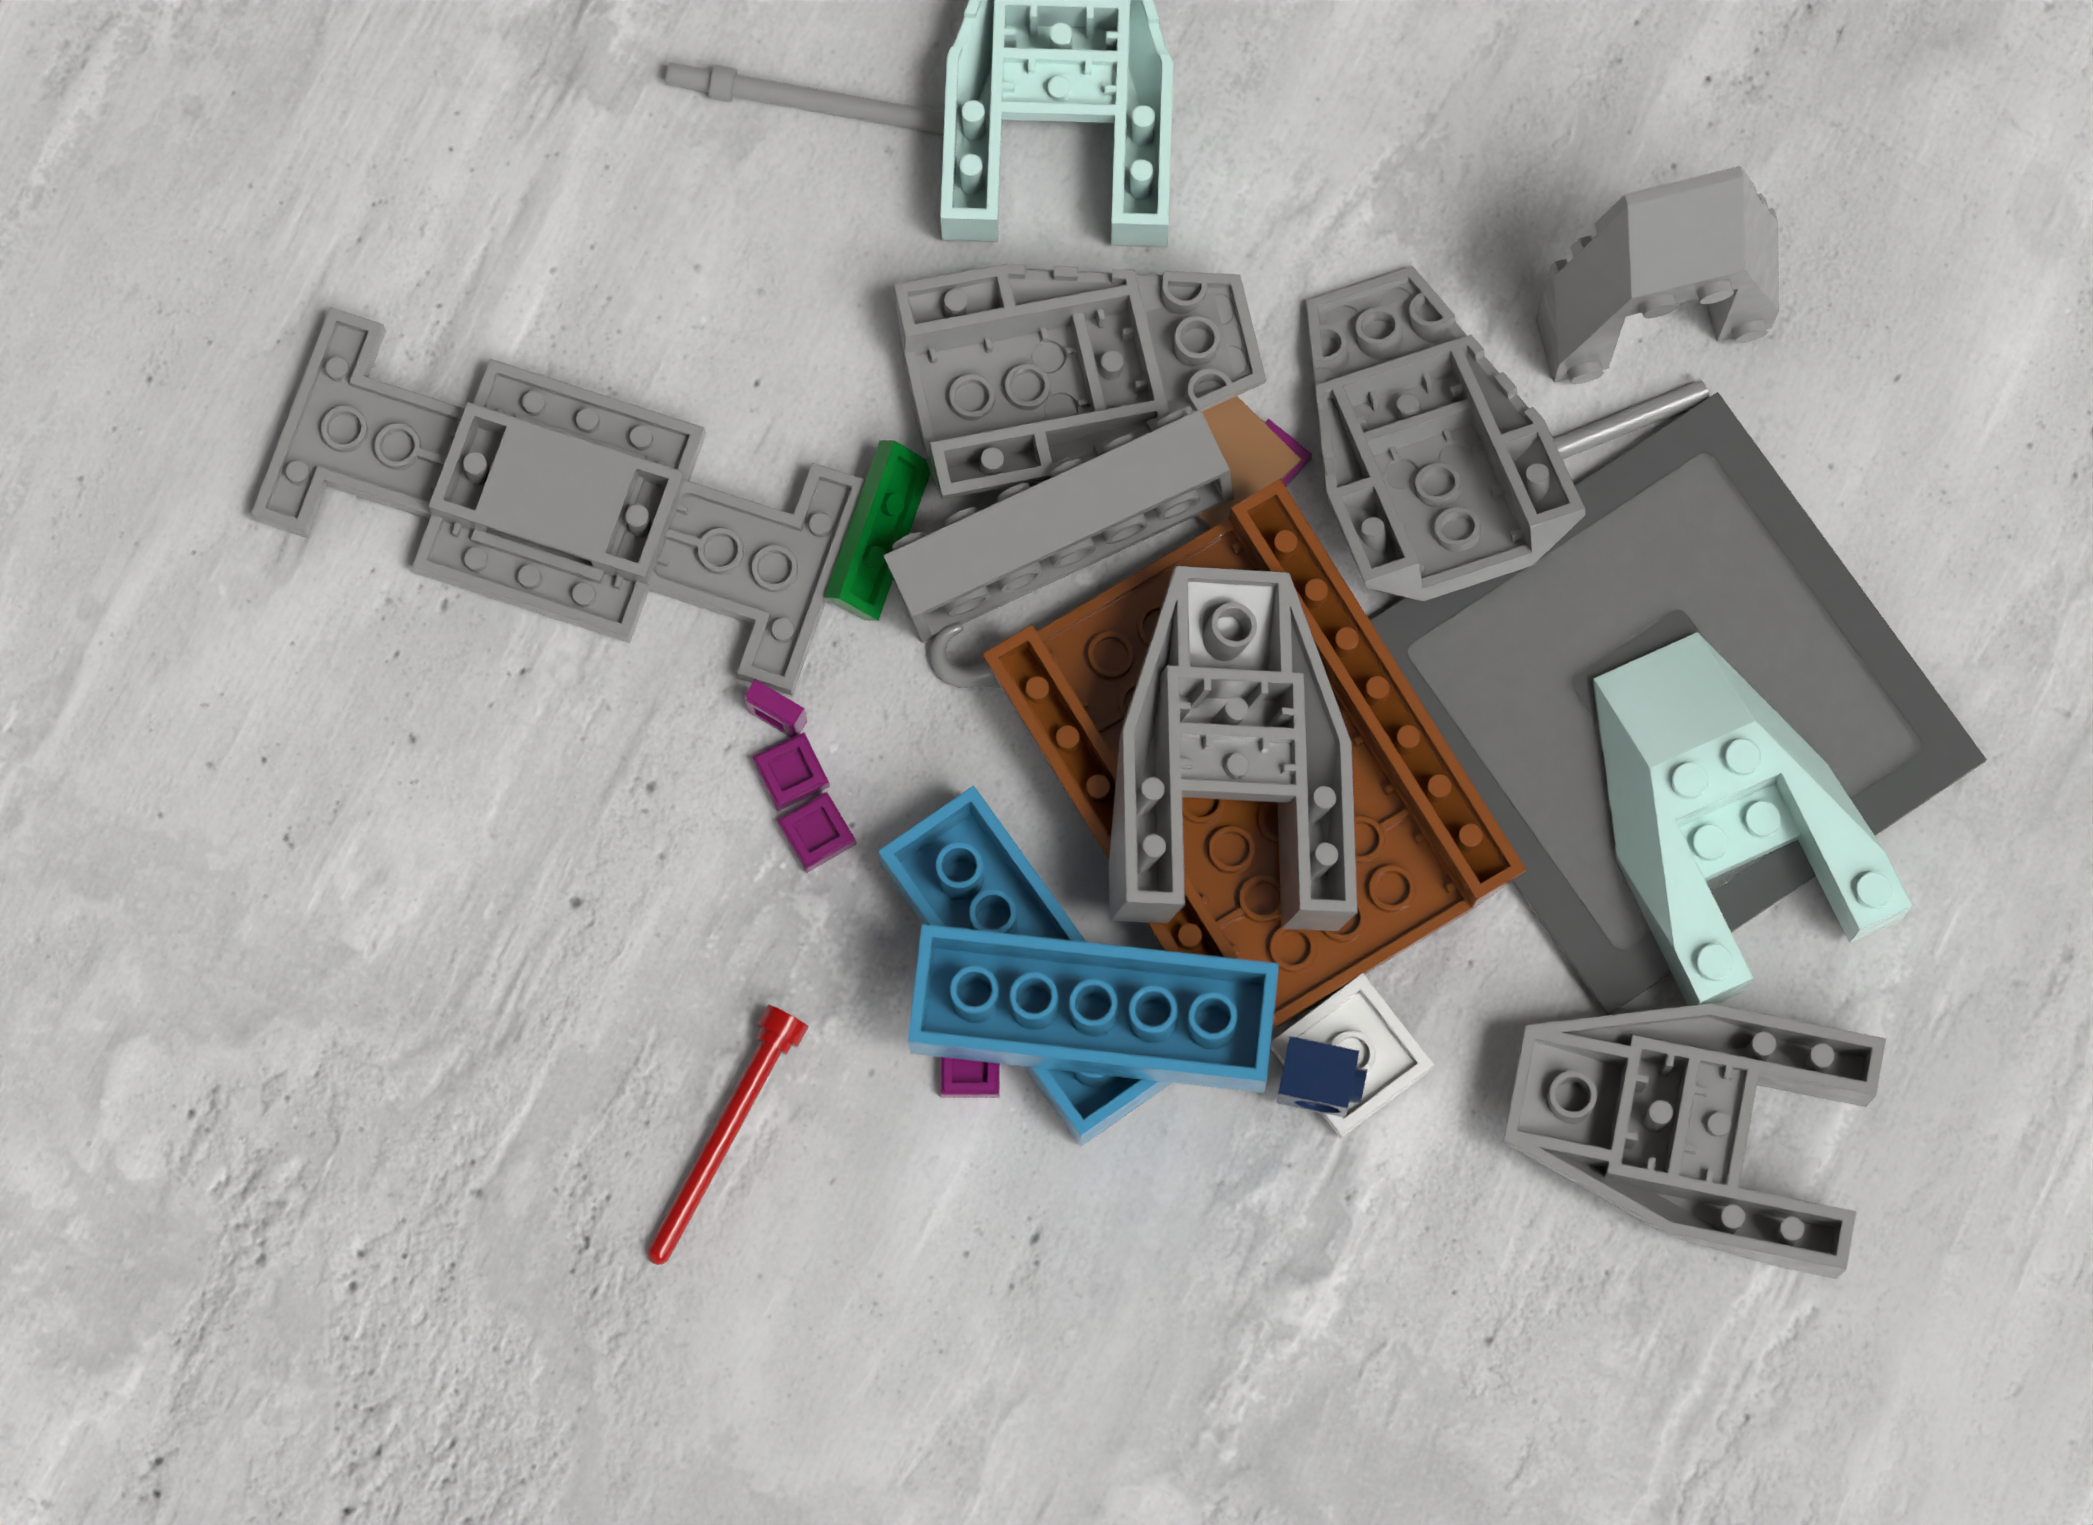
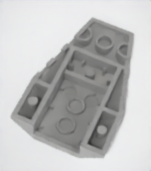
M1001 264L894 284V296L905 370L927 466L941 499L1006 488L1022 483L1048 480L1051 478L1050 472L1057 466L1073 459H1081L1085 463L1104 454L1102 449L1105 445L1119 437L1132 434L1137 439L1156 430L1155 424L1160 419L1173 412L1186 410L1189 415L1199 409L1205 411L1266 382L1239 274L1164 271L1163 275L1136 274L1135 270L1112 269V273L1080 272L1078 267L1054 266V270L1026 269L1024 264Z
M1414 266L1306 300L1327 498L1365 588L1420 601L1433 599L1533 566L1585 516V507L1543 417L1534 407L1529 408L1518 396L1517 387L1504 372L1499 373L1484 356V348L1472 334L1466 335L1455 321V314Z

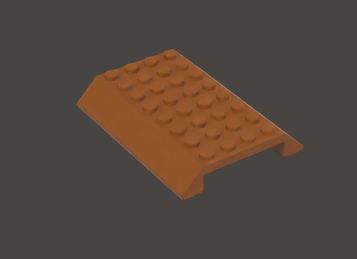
M1281 479L1232 506L1229 519L1047 626L1036 631L1034 626L1030 625L982 653L987 665L1109 861L1120 733L1173 569L1176 566L1290 573L1352 745L1357 913L1339 931L1281 929L1277 802L1182 797L1185 905L1168 923H1147L1164 951L1278 963L1279 969L1272 1030L1341 990L1362 973L1366 975L1469 913L1527 870Z

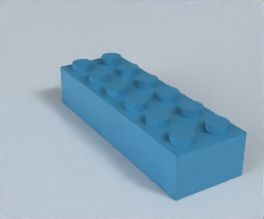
M974 785L878 851L881 868L921 924L1086 942ZM1023 1066L1080 1147L1172 1084L1171 1082Z
M922 924L908 1046L911 1054L1265 1093L1279 964Z

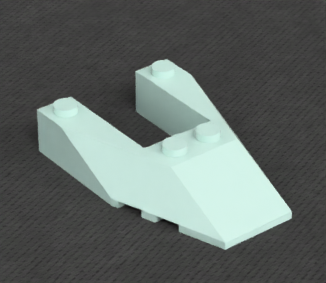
M969 0L960 30L953 47H950L947 55L940 215L942 240L998 242L1003 120L1115 123L1111 245L1167 247L1173 60L1168 52L1153 0Z
M1698 632L1593 678L1600 743L1604 754L1608 784L1607 796L1615 837L1614 849L1616 860L1688 1006L1720 1003L1744 992L1753 980V976L1706 881L1789 843L1799 840L1849 943L1902 920L1913 905L1887 853L1828 764Z

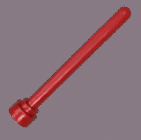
M768 1004L757 1023L761 1030L756 1039L760 1041V1044L648 1248L647 1256L653 1264L662 1265L670 1259L781 1053L787 1055L792 1046L798 1047L809 1028L807 1024L789 1013Z

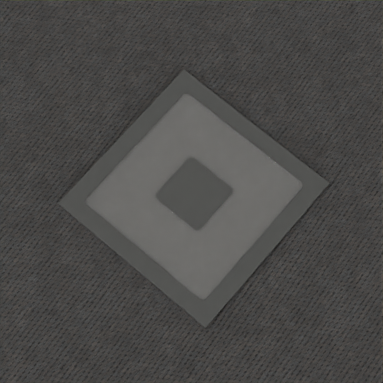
M1718 392L1575 485L1585 507V516L1533 566L1426 601L1405 597L1370 620L1527 869L1525 873L1512 882L1607 1016L1663 980L1672 972L1616 860L1615 837L1611 810H1609L1608 784L1604 754L1601 750L1593 678L1698 632L1828 764L1875 836L1972 772L1987 760ZM1796 840L1706 882L1732 933L1816 877L1799 840Z

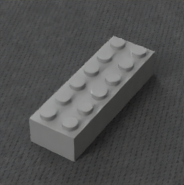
M1201 409L1189 415L1186 410L1173 412L1160 419L1155 424L1156 430L1137 439L1132 434L1119 437L1105 445L1102 449L1104 454L1085 463L1081 459L1067 461L1054 468L1050 472L1051 478L1031 488L1028 483L1015 485L1002 492L997 497L998 503L979 512L975 507L961 510L945 520L946 527L927 536L923 532H915L896 541L892 545L893 551L883 556L922 643L934 638L946 626L954 623L964 624L1196 517L1198 514L1234 499L1230 469Z

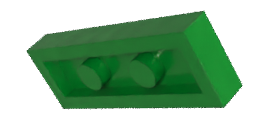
M895 440L879 441L824 598L857 617L869 621H879L893 582L883 555L893 551L892 545L896 541L909 535L931 474L925 458Z

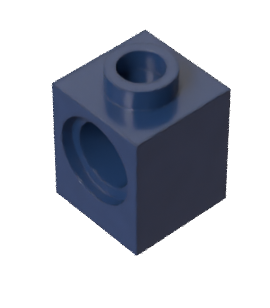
M1290 1036L1276 1103L1345 1118L1349 1102L1361 1104L1367 1069L1357 1067L1360 1051Z

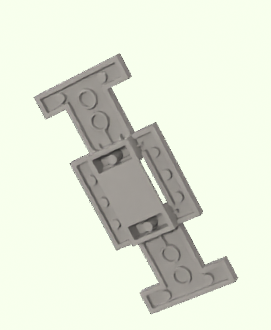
M332 307L329 308L252 509L251 516L254 521L308 538L327 486L430 519L412 565L413 571L416 574L628 643L631 642L648 592L652 591L754 624L737 671L738 678L751 683L756 679L775 691L793 696L827 601L824 595L866 479L812 462L793 515L689 481L706 432L704 427L493 359H490L473 404L467 402L465 408L369 378L386 333L384 325ZM488 527L590 560L593 567L487 533L486 529Z

